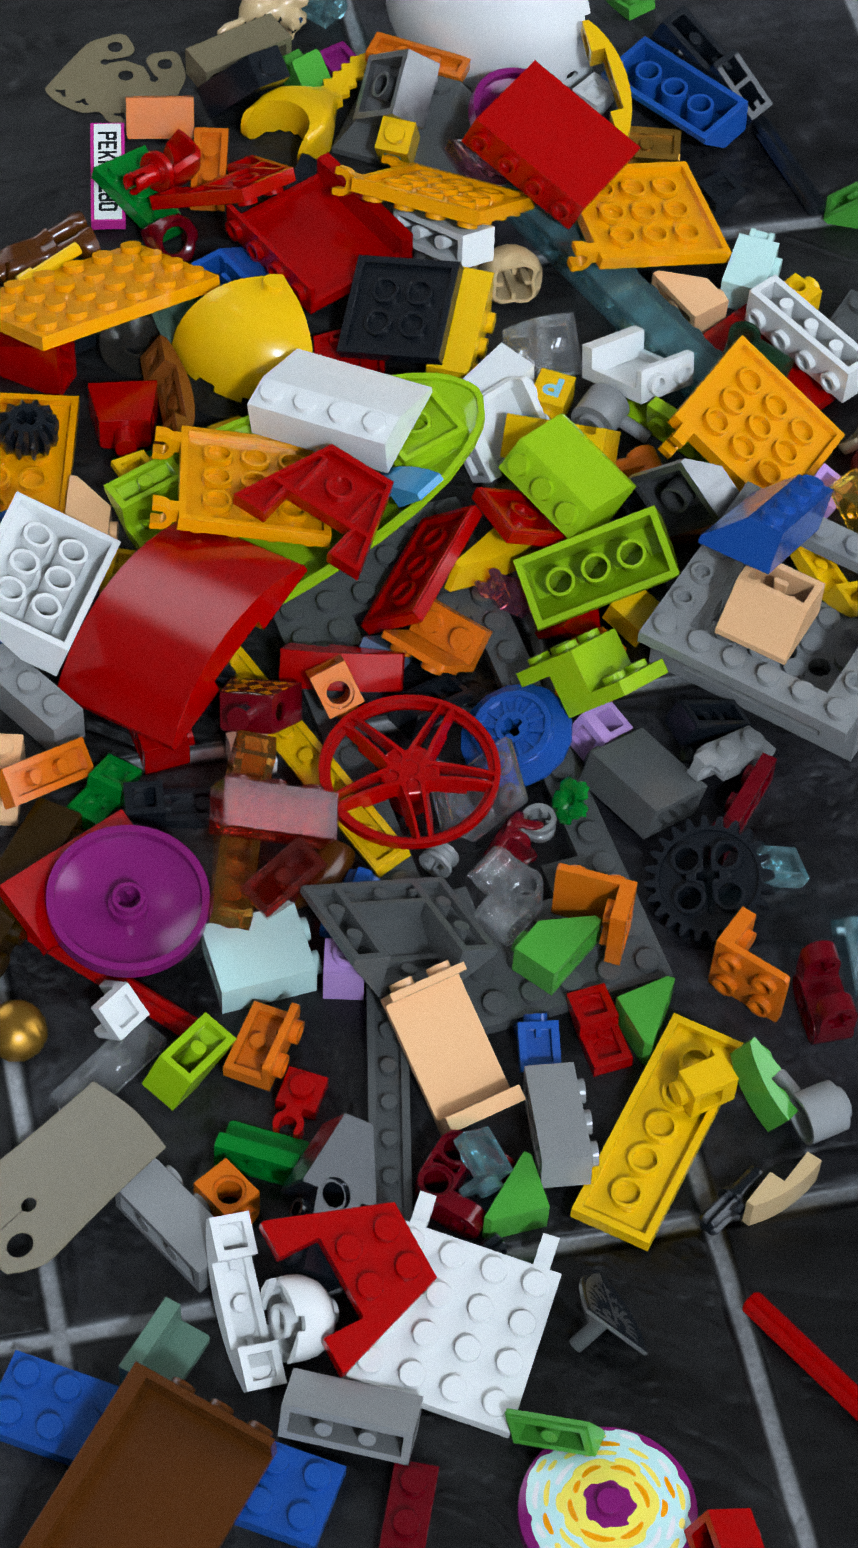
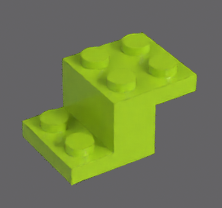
M597 627L577 636L579 643H577L576 639H569L551 647L550 652L552 656H550L547 650L528 659L530 667L516 673L522 688L550 676L568 717L572 718L621 698L668 673V670L662 658L647 664L645 658L631 663L616 629L613 628L600 634Z

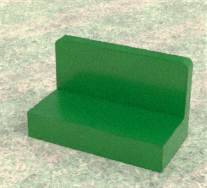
M230 1121L226 1133L219 1132L215 1141L214 1166L227 1158L242 1174L283 1186L307 1149L309 1142L241 1122Z

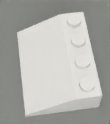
M297 348L262 377L248 401L247 407L251 431L254 434L314 452L333 444L372 469L388 473L431 396L432 387Z
M17 491L0 523V641L21 660L57 676L121 541Z

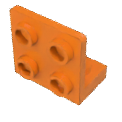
M435 599L423 622L411 625L409 630H384L381 637L391 643L389 648L392 651L403 652L405 657L408 658L411 655L422 661L420 666L424 670L441 676L442 673L457 675L458 672H473L493 631Z
M558 863L555 873L551 912L568 918L593 915L601 918L603 929L599 944L606 946L604 962L620 966L632 924L638 882L628 880L617 874L608 875L588 870L581 865Z
M742 906L716 940L708 983L712 984L722 995L732 996L747 1005L755 1015L763 1018L767 1017L773 1022H777L782 1014L791 978L786 973L748 951L757 936V933L753 931L756 914Z

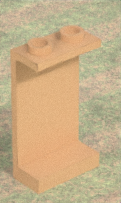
M448 960L426 969L427 978L414 983L412 976L390 985L391 994L380 1000L441 1136L451 1130L463 1129L526 1100L519 1084L510 1088L459 976V973L467 969L464 961L452 967Z

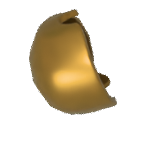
M24 1000L5 1001L0 1005V1057L8 1062H25L37 1055L44 1047L48 1037L46 1020L41 1011L30 1002Z

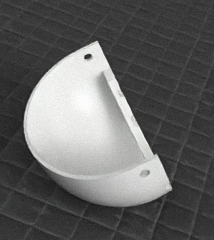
M386 0L389 20L399 38L471 59L470 70L463 81V84L471 91L475 90L479 82L487 74L503 68L526 69L535 60L569 89L575 88L592 74L593 66L589 65L581 40L582 21H585V15L590 14L588 0ZM575 71L571 77L567 78L569 73Z

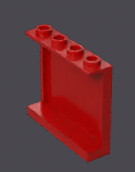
M536 60L475 119L461 141L568 230L627 164H630L641 148Z
M329 152L317 158V174L243 213H240L232 204L226 206L227 222L225 223V228L230 238L238 241L247 250L250 258L254 262H259L268 271V274H283L300 304L310 314L350 293L359 255L412 258L413 234L381 203L365 201L362 199L363 194L356 192L345 196L331 194L332 187H345L346 180L342 175L335 174L336 166L341 164Z

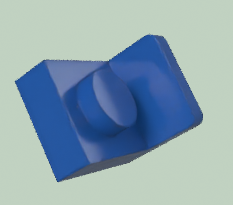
M547 1013L523 1015V1022H517L513 1025L514 1033H516L519 1073H524V1066L561 1063L559 1020H548Z

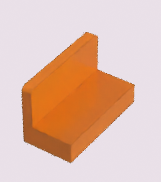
M126 96V132L128 139H170L178 129L191 139L194 138V96Z

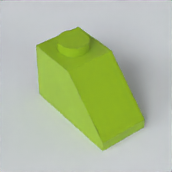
M205 1012L158 1057L143 1080L142 1085L173 1111L199 1086L235 1043L237 1038Z

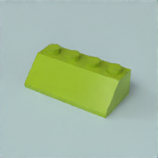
M655 505L513 560L538 631L678 578L680 575L674 548L663 518Z

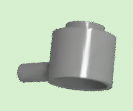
M597 383L592 385L571 413V420L574 424L615 431L621 428L644 445L652 435L650 430L627 416L630 409L627 399L619 390L607 384Z
M781 1069L772 1078L777 1086L788 1094L790 1101L797 1108L798 1112L790 1121L796 1133L806 1145L811 1146L850 1128V1117L852 1116L850 1100L841 1087L836 1086L832 1081L824 1080L801 1090L785 1069Z

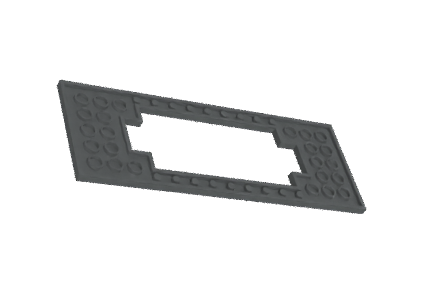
M457 496L427 503L391 535L370 549L358 581L339 570L316 586L284 603L271 619L281 646L284 647L291 642L324 647L330 644L359 647L362 637L355 622L364 620L421 519L462 508ZM474 533L471 534L459 558L477 543ZM495 580L452 592L444 588L445 581L436 599L493 631L483 654L498 688L501 689L507 685L520 684L516 673L530 667L527 661L530 657ZM540 680L532 683L533 685L543 687ZM302 689V698L318 738L323 745L330 731L341 719H338L337 716L329 719L315 690ZM327 691V696L330 698H339L344 694V691ZM345 736L337 747L333 758L350 779L355 782L376 772L374 764L358 751V746ZM570 747L563 762L548 777L540 780L551 807L554 793L556 790H560L562 780L566 777H572L577 782L580 781L579 778L582 772ZM590 790L588 791V799L584 801L589 808L586 812V817H580L578 820L572 819L571 825L561 824L557 818L573 857L541 866L540 876L550 899L479 918L467 887L453 889L498 948L493 958L462 981L486 1035L513 1028V1025L517 1022H523V1015L547 1013L549 1018L569 1012L566 993L605 983L611 998L616 999L622 994L663 977H673L672 970L637 893L632 924L620 966L604 962L606 946L600 945L598 942L552 996L512 970L514 952L511 948L515 939L522 931L529 932L540 920L568 918L551 912L555 873L558 863L581 865L588 870L608 875L617 874L630 880ZM389 800L374 804V808L397 836L404 837ZM412 856L380 877L381 880L421 878Z

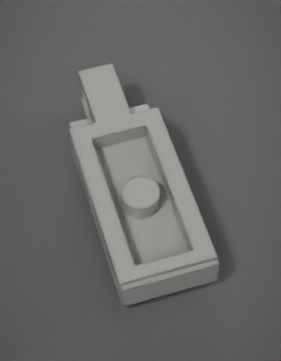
M748 725L698 748L694 754V760L686 773L696 782L714 774L722 781H725L743 773L749 764L756 765L762 753L773 757L776 748L765 740L760 732Z

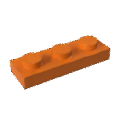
M378 31L365 54V62H367L369 55L411 49L440 63L438 76L461 81L462 83L470 70L471 59Z
M195 127L194 142L201 150V166L198 173L191 179V187H198L227 175L229 128ZM225 205L190 207V210L225 211Z
M83 736L1 768L0 797L5 810L88 777V774L94 769V765Z

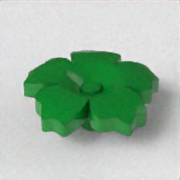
M566 777L560 783V790L555 791L552 798V808L557 809L556 816L561 824L571 825L572 819L578 820L580 817H586V812L589 808L584 801L588 799V791L590 789L586 782H577L572 777Z

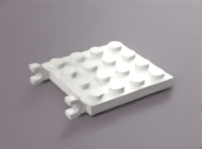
M420 1190L410 1222L406 1221L436 1274L437 1279L354 1365L347 1375L342 1378L424 1396L422 1409L509 1438L510 1430L505 1417V1411L507 1408L516 1410L519 1408L562 1275L550 1270L560 1238L543 1233L533 1264L427 1228L437 1196Z

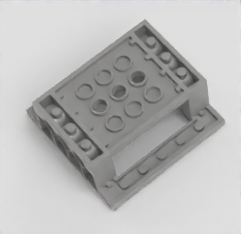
M748 481L723 516L750 494L763 488ZM823 517L819 530L806 540L801 547L858 574V533ZM701 545L638 633L637 641L651 648L649 662L652 663L662 658L669 672L725 700L734 699L739 707L851 762L858 751V619L848 617L821 601L818 615L792 653L794 658L788 659L785 665L716 634L715 628L735 582L746 564ZM819 667L828 674L816 676L809 669Z

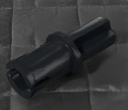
M748 1165L729 1186L720 1188L718 1198L699 1216V1227L701 1230L706 1231L711 1236L717 1235L736 1215L744 1214L747 1200L766 1178V1176H763L758 1182L756 1181L763 1172L753 1165Z

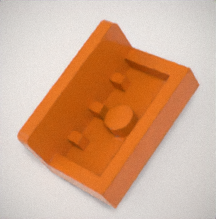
M254 1001L223 1066V1076L270 1091L275 1078L282 1079L286 1072L290 1058L287 1052L291 1043L297 1045L302 1037L305 1021L300 1020V1005L292 1002L287 1012Z

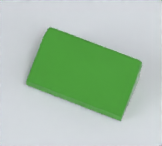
M507 1408L505 1411L513 1443L596 1457L605 1436L604 1430L591 1422Z

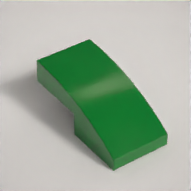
M109 753L88 774L87 786L66 808L82 814L83 829L88 830L120 810L124 804L123 782L139 781L142 776V769Z

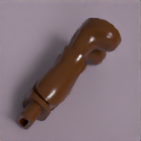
M78 210L68 214L64 220L48 230L43 228L31 238L2 248L0 250L1 287H4L5 282L15 280L16 275L29 267H36L73 242L80 246L82 254L78 257H82L83 260L92 257V253L101 251L92 227L87 225L83 213Z

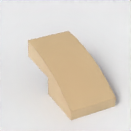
M807 1152L785 1181L770 1172L747 1200L742 1222L748 1226L762 1222L782 1212L796 1202L816 1182L822 1160Z

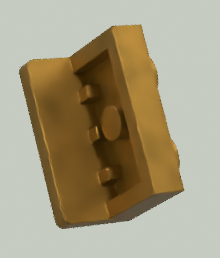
M631 126L629 138L641 148L630 163L680 161L682 130Z

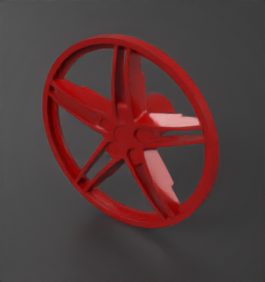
M423 695L383 697L363 704L348 713L334 726L327 736L320 753L318 766L321 793L334 817L357 836L381 846L397 849L435 847L451 842L468 833L484 819L493 806L498 794L501 775L499 753L495 742L486 728L474 716L459 706L439 698ZM396 710L432 712V715L407 750H403L364 721L376 715ZM439 715L444 716L428 750L420 747ZM453 721L465 728L479 743L486 757L488 770L436 761L447 739V733ZM355 727H358L367 735H369L371 737V740H373L379 746L388 751V753L384 754L368 738H366L362 733L355 729ZM347 736L358 746V751L380 770L334 792L330 773L331 763L337 747L344 737ZM467 791L485 792L479 805L467 818L450 829L434 834L429 796L431 792L467 794ZM354 793V795L339 802L340 799ZM389 799L392 809L399 815L404 816L411 837L392 836L375 831L357 821L347 811L360 806L366 808ZM423 812L427 836L420 837L415 816Z

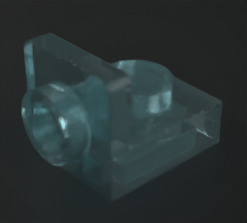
M309 0L308 5L301 8V10L306 12L308 19L327 28L334 21L344 16L348 3L346 0Z
M764 845L765 848L759 855L770 854L772 863L763 869H771L775 873V878L766 881V884L772 887L802 888L810 878L796 847Z
M489 1126L463 1132L453 1140L463 1164L474 1177L459 1189L462 1197L479 1194L481 1198H485L498 1191L503 1186L500 1180L514 1169Z

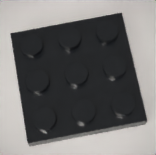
M359 255L336 350L339 356L343 358L442 365L464 270L461 262Z

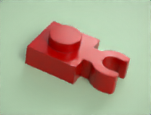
M289 1066L275 1100V1109L282 1111L274 1116L272 1131L280 1133L282 1126L292 1125L295 1127L293 1137L302 1139L304 1135L303 1117L315 1121L328 1088L329 1078Z

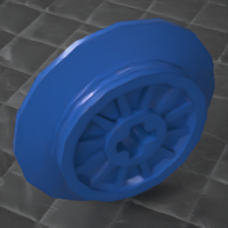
M521 684L507 685L486 695L470 711V714L486 728L495 742L501 765L499 787L503 789L527 787L548 777L563 762L572 743V719L568 717L560 698L549 689L533 684L523 688ZM462 728L461 752L467 766L488 770L487 760L479 743L465 728ZM514 728L520 732L516 736L509 733Z

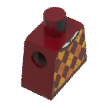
M232 677L220 691V728L223 731L274 734L302 721V682ZM280 702L282 704V711L277 709Z

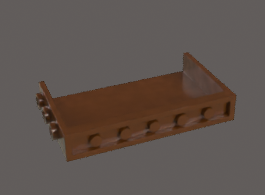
M136 1361L19 1548H220L277 1454L276 1441L272 1438L273 1432L255 1420H250L247 1424L233 1416L234 1410L216 1398H211L208 1402L195 1395L196 1389L185 1380L173 1376L170 1381Z

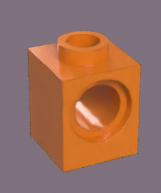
M340 654L305 671L329 719L336 716L338 719H342L348 713L358 708L357 705L365 702L345 660ZM336 681L346 683V691L341 697L330 698L327 696V689L331 683Z
M227 1158L193 1183L194 1194L198 1193L204 1198L214 1217L249 1211L251 1224L257 1219L260 1212V1191ZM226 1197L238 1199L237 1202L232 1204L223 1203L221 1200Z

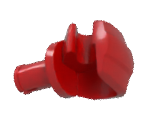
M178 129L167 141L163 153L154 150L144 154L140 161V168L125 174L123 177L124 187L127 190L136 185L135 188L129 191L132 195H137L149 187L158 192L174 186L181 187L198 173L201 166V150L188 135Z

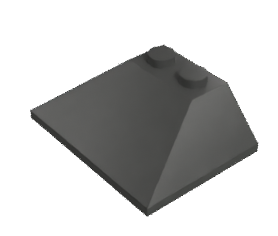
M437 75L438 83L433 91L429 107V118L425 123L424 129H418L420 141L414 162L465 176L475 155V152L461 142L471 127L468 118V104L472 93L461 81ZM357 96L332 146V153L391 168L390 165L379 162L374 148L380 126L353 120L358 100Z
M443 876L301 886V895L353 968L378 997H386L391 994L389 986L409 976H412L414 983L427 978L426 969L446 960L449 961L451 967L464 961L467 969L459 973L463 981L497 953L498 948Z

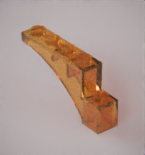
M237 730L226 767L225 792L214 826L209 922L226 928H239L249 931L253 919L255 883L262 829L273 768L276 761V737Z

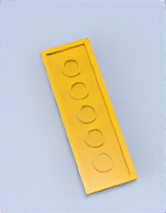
M673 1013L599 1155V1166L592 1168L591 1184L583 1185L571 1208L570 1217L648 1252L721 1107L720 1105L690 1118L683 1105L678 1106L674 1102L670 1094L669 1083L677 1080L678 1071L688 1062L696 1059L703 1061L709 1058L711 1048L719 1046L733 1068L730 1053L744 1044L743 1042Z

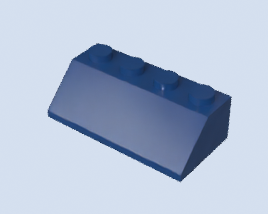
M646 36L620 57L628 76L632 98L703 144L725 148L746 130L747 100ZM604 70L601 73V78L609 83L606 71Z
M798 474L757 490L701 534L698 543L769 574L819 530L834 489L825 486L823 481L815 476H802Z

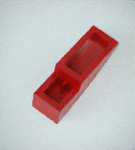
M291 642L280 649L279 681L302 682V689L314 690L305 672L306 670L340 654L345 660L360 692L403 691L405 653L336 644L324 647ZM342 681L333 682L329 685L327 691L345 692L346 683Z

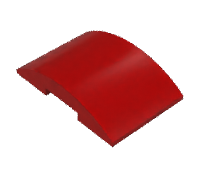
M175 522L139 548L104 588L75 637L65 661L58 687L82 708L175 751L219 692V688L214 682L255 626L263 630L266 628L307 572V569L302 564L240 538L177 530V522Z

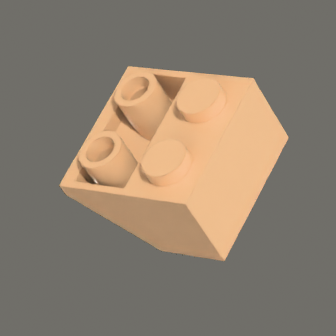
M782 563L769 574L746 565L735 582L715 628V633L785 665L820 611L825 583Z

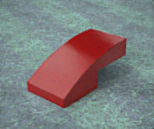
M605 983L566 993V1001L573 1025L593 1077L632 1066L633 1056L618 1025L619 1014Z

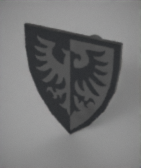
M589 1270L580 1278L579 1283L581 1306L587 1324L569 1339L571 1346L581 1353L605 1330L609 1329L646 1356L648 1352L644 1339L629 1309L599 1270Z

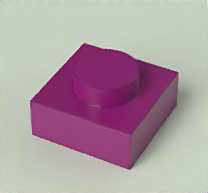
M344 41L320 50L331 78L333 71H341V64L350 63V56H357Z

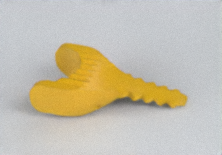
M365 53L359 56H350V63L341 64V71H333L332 78L323 79L324 85L321 87L280 86L265 93L243 113L240 125L241 134L249 139H255L265 132H275L278 130L283 132L291 131L294 135L298 134L303 141L298 150L297 163L302 153L308 154L317 160L318 157L330 152L334 137L337 109L343 107V99L350 97V90L357 88L356 81L363 80L367 65Z

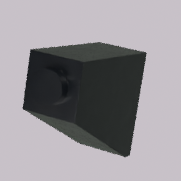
M274 45L243 57L200 85L197 90L211 120L252 105L265 93L282 86L289 79L290 74L278 45Z

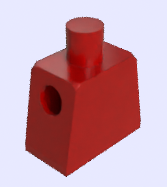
M157 380L88 383L90 417L100 447L104 449L115 448L116 453L123 457L137 452V447L152 445L158 416Z

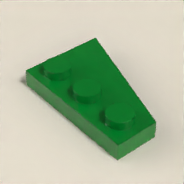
M146 145L94 167L91 176L141 229L161 218L177 213L181 215L178 208L152 210L149 196L159 192L150 187L137 195L129 193L136 185L127 190L125 189L123 177L125 174L140 168L141 158L149 152ZM178 226L171 227L164 234L163 242L182 234L184 230Z

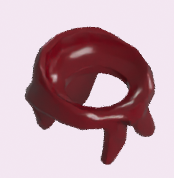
M177 213L148 225L141 230V235L146 247L159 249L162 251V254L179 257L184 262L189 263L194 255L198 230L187 217ZM178 226L184 230L182 242L185 245L179 252L171 254L163 247V237L168 229Z
M514 811L495 834L483 853L482 860L490 865L496 873L510 874L520 878L527 877V865L534 862L538 856L531 847V839L526 833L521 831V828L539 830L543 828L544 823L524 819L523 812Z

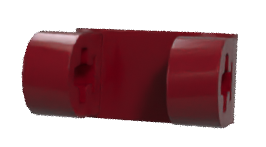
M828 940L810 943L801 950L796 973L792 981L796 1005L806 1036L812 1045L852 1038L858 1018L852 995L844 991L838 974L841 962L836 946L832 941Z
M451 1130L439 1139L422 1166L413 1192V1203L416 1205L420 1190L437 1196L430 1218L465 1238L474 1239L483 1228L486 1212L481 1206L457 1192L468 1174L494 1188L501 1189L515 1167L516 1162L506 1153L468 1135L466 1132ZM456 1153L459 1154L463 1159L452 1160L449 1157H447L446 1154ZM435 1185L442 1189L443 1192L432 1193L425 1186Z

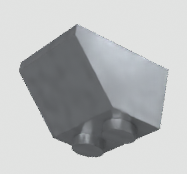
M411 49L369 55L353 120L380 126L382 117L387 116L416 122L418 129H424L430 115L429 107L433 91L438 83L437 75L440 63Z
M687 458L641 471L629 477L636 485L635 490L647 508L655 505L660 512L669 537L715 524L721 519L740 493L723 466Z

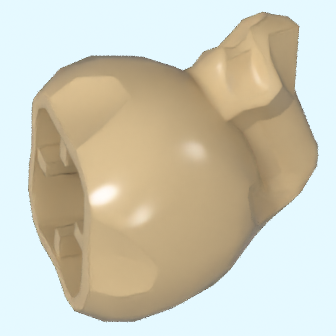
M517 244L497 246L494 248L493 261L470 267L494 273L492 301L497 304L529 302L537 296L541 287L542 266L539 258L527 248Z

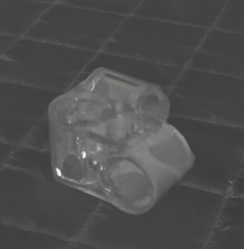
M494 846L467 875L478 889L488 895L477 908L474 918L488 935L505 946L512 945L517 936L543 909V878L541 874L515 858L508 850L501 846ZM528 892V893H531V894L523 895V894H520V893Z

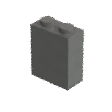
M643 727L629 734H621L614 741L602 747L596 746L591 749L584 759L585 766L579 778L580 781L586 782L587 786L590 787L589 790L643 839L695 814L707 788L703 781L696 782L686 773L688 768Z

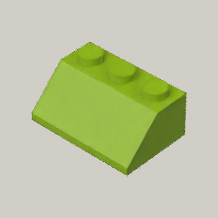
M565 414L557 415L520 438L498 467L567 539L607 524L636 488V485Z

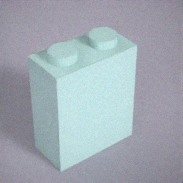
M295 903L206 925L201 937V949L222 1014L249 1008L254 1001L265 1004L317 991V974L322 973V963L318 951L310 950L308 941L311 940L309 924L305 916L299 918Z

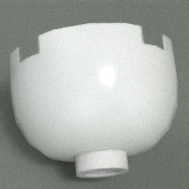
M301 1274L284 1275L266 1280L261 1288L260 1296L264 1311L267 1310L269 1323L267 1327L270 1341L278 1340L282 1362H287V1364L298 1363L321 1354L325 1350L322 1345L323 1339L334 1333L336 1323L339 1320V1309L336 1301L330 1297L329 1293L318 1281Z

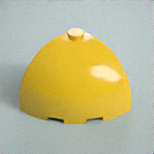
M283 274L242 278L213 289L200 298L186 312L177 326L172 341L173 348L178 354L186 373L195 381L202 378L214 386L215 393L240 403L242 402V397L250 399L262 377L297 348L313 353L305 314Z

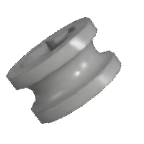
M533 803L523 810L524 819H538L540 822L545 823V826L539 830L521 828V831L529 836L531 842L544 843L554 836L557 816L553 808L547 804Z
M446 843L426 848L420 854L419 862L431 875L447 878L452 872V867H455L459 862V855L452 846Z

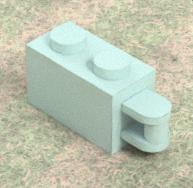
M751 228L749 235L739 233L720 288L729 300L728 308L738 310L747 303L749 290L775 274L779 277L783 259L777 257L780 243L774 242L775 233L759 231L756 228Z

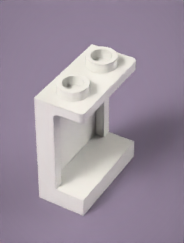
M634 325L582 344V378L595 384L603 383L619 390L624 397L643 404L651 401L655 396L661 397L693 384L694 352L685 350L663 358L644 349V329Z
M527 376L507 377L482 393L485 410L484 428L475 448L464 462L472 483L493 482L502 476L498 467L505 459L500 457L507 413L550 420L548 415L544 413L537 398L538 392L535 385Z

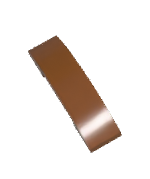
M159 335L140 357L144 381L157 380L158 400L163 422L162 427L181 432L182 425L192 427L194 425L195 403L192 387L175 349L165 336ZM155 441V444H166L165 442Z

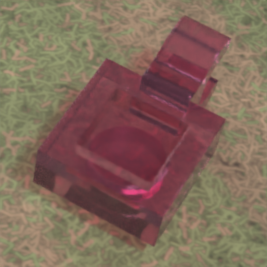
M491 568L488 570L491 577L486 580L487 582L479 580L474 582L479 595L482 598L496 600L501 610L520 618H524L531 612L520 579L517 577L511 578L502 574L499 569Z

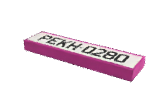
M90 123V164L92 176L94 167L125 154L124 123ZM91 178L92 229H126V213Z

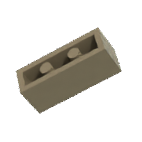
M269 13L186 48V74L199 87L249 54L274 45H278L282 56L292 52V36Z

